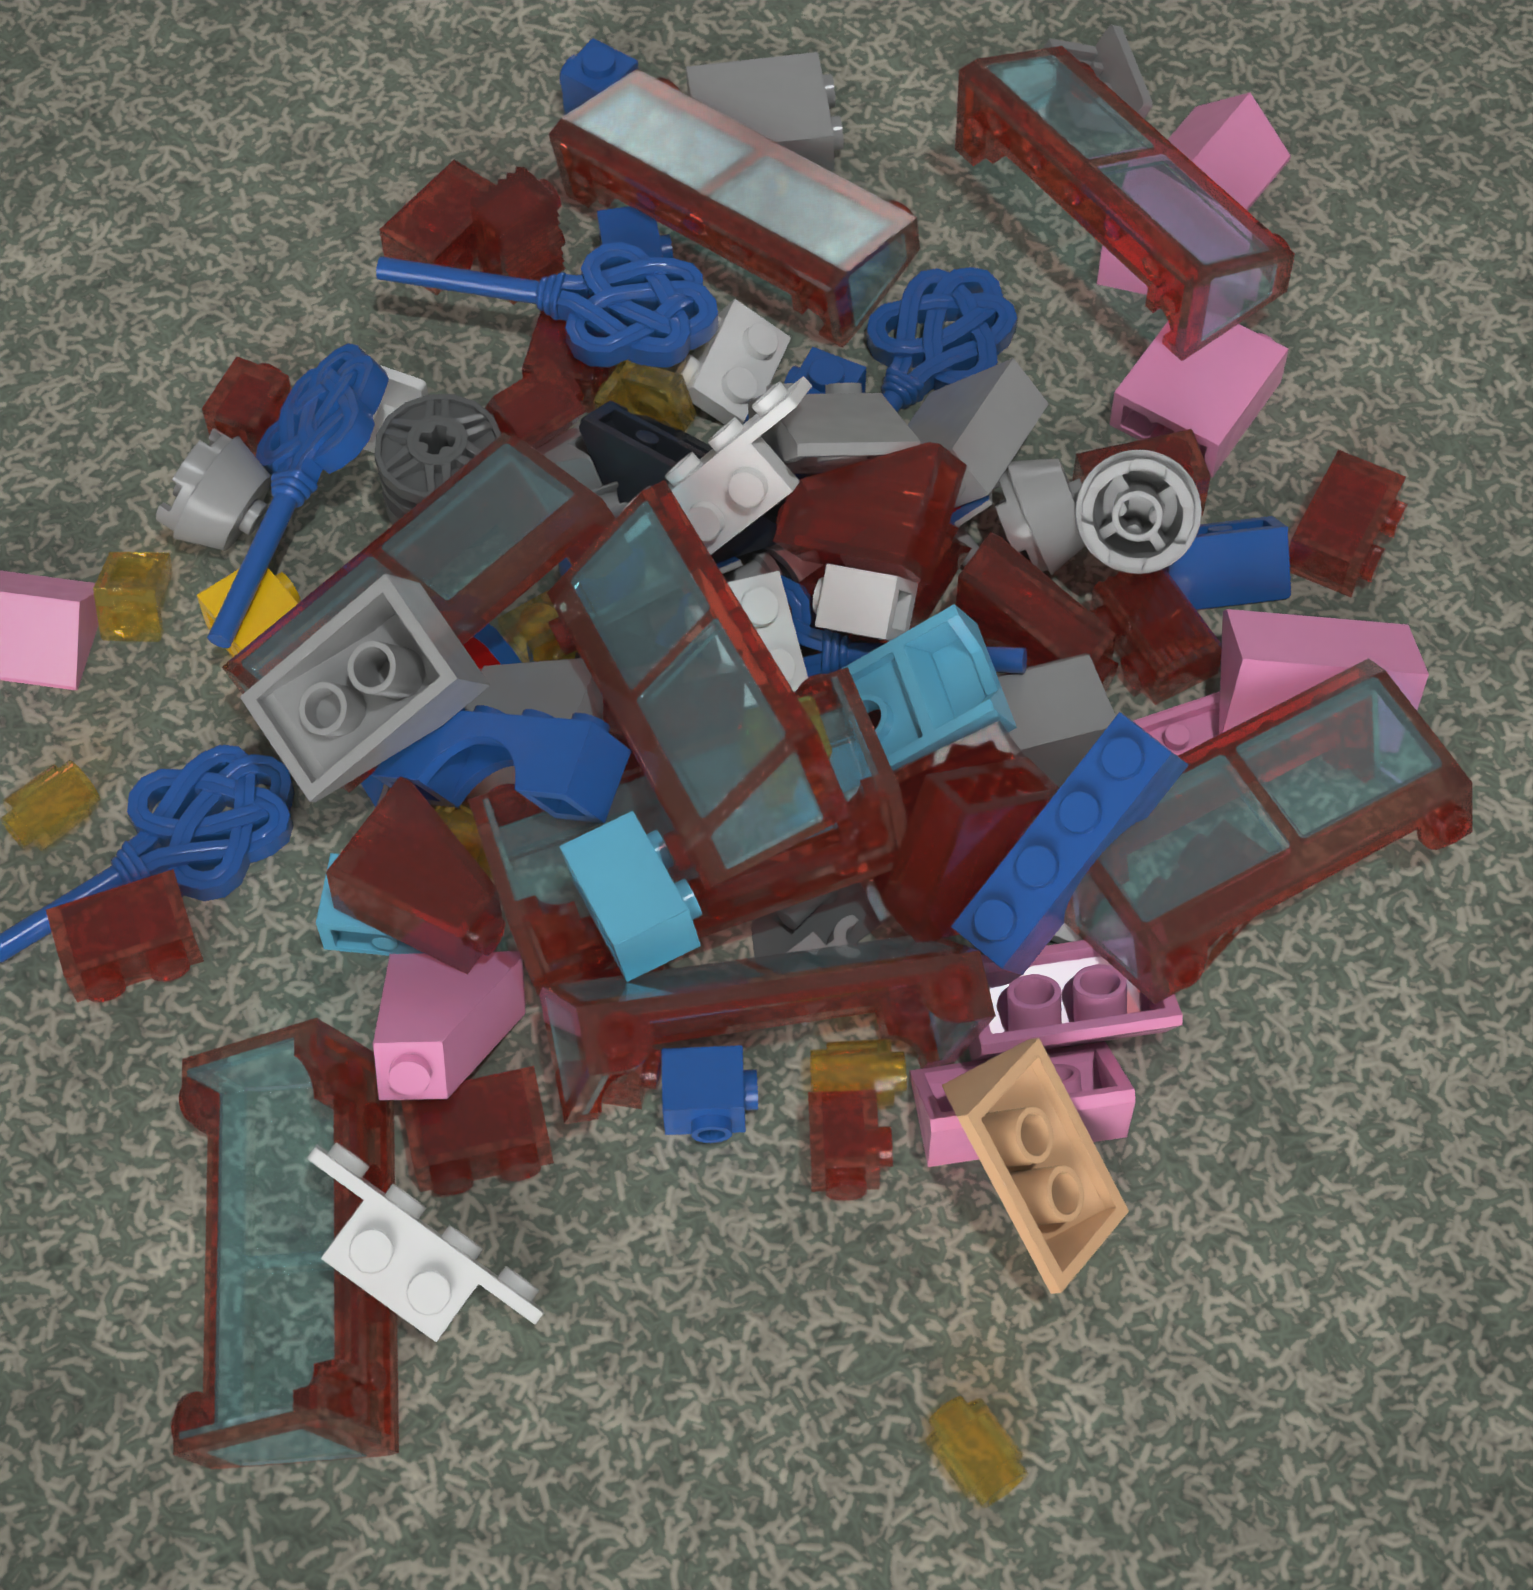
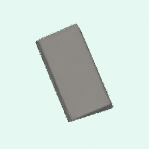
M1084 653L1028 667L1025 673L997 675L1017 728L963 758L948 750L919 766L927 808L932 822L1059 790L1116 717L1089 654Z

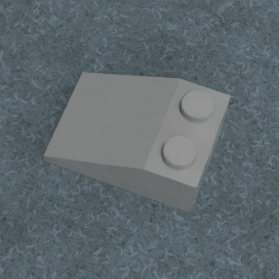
M782 383V384L784 385V387H785L786 389H788V388H789L790 386H792L794 383ZM861 383L825 385V394H806L795 409L761 435L793 474L868 473L921 454L920 440L882 393H862ZM775 384L767 385L766 391L769 390ZM761 396L748 402L749 419L757 414L751 406Z
M385 573L241 695L240 698L308 801L316 803L441 727L486 690L490 684L419 582Z

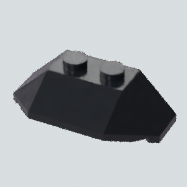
M611 400L584 416L579 425V431L602 484L618 482L617 497L620 504L624 502L629 503L649 486L658 493L670 483L665 478V475L680 460L691 452L698 459H701L713 449L710 445L678 428L647 415L632 414L628 412V408ZM791 492L706 559L665 513L661 514L644 529L659 532L681 544L688 554L696 558L718 563L734 556L738 557L786 542L810 522L816 511L809 505L802 503L799 497Z

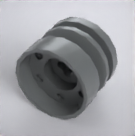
M429 394L405 402L386 417L376 434L374 457L379 479L383 487L382 494L386 512L394 531L411 546L432 553H458L481 545L499 531L509 513L510 486L508 473L505 468L502 434L494 416L476 401L455 394Z

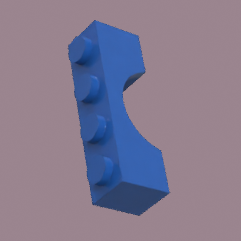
M477 705L474 711L460 710L438 729L375 766L372 776L411 803L459 808L468 794L483 779L498 770L514 766L515 790L552 817L605 823L631 750L609 734L610 726L605 721L589 714L573 713L571 719L555 718L539 710L524 709L522 715L506 714L489 706Z
M1119 712L951 927L1001 969L1023 975L1064 924L1067 905L1091 866L1124 831L1135 823L1146 819L1189 764L1135 722Z

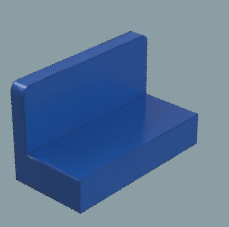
M1273 516L1200 524L1197 536L1187 552L1176 562L1166 567L1168 603L1170 608L1174 612L1288 599L1291 596L1288 526Z

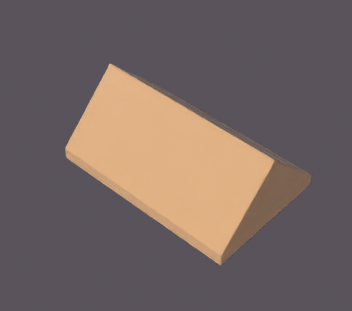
M1034 1038L1024 1041L941 1086L1049 1292L1055 1294L1064 1291L1127 1215L1129 1210L1040 1038Z

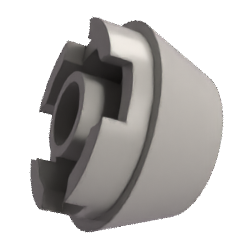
M213 428L209 436V445L199 440L172 479L176 483L173 490V495L176 499L172 507L164 502L159 505L156 520L174 531V539L226 551L234 544L242 532L251 535L263 519L268 509V504L264 503L263 500L272 481L271 475L239 436L231 439Z
M1128 450L1108 457L1088 474L1077 497L1076 523L1084 544L1099 561L1115 570L1126 573H1150L1173 564L1190 548L1200 527L1201 500L1193 479L1175 460L1154 451Z
M1059 458L1011 461L993 488L1002 487L1005 499L999 501L1000 504L995 506L1013 553L1016 554L1026 550L1031 560L1023 563L1021 566L1024 576L1030 578L1047 570L1053 575L1086 546L1080 536L1076 523V502L1082 481L1078 478L1069 482Z

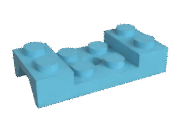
M955 604L740 727L743 738L748 744L757 740L755 754L763 765H770L775 761L778 747H781L783 751L780 777L772 785L781 812L771 820V824L775 833L798 848L851 820L852 816L849 805L944 752L951 750L960 758H963L1017 728L978 624ZM880 709L881 720L877 728L872 733L860 737L859 729L863 718L869 712Z

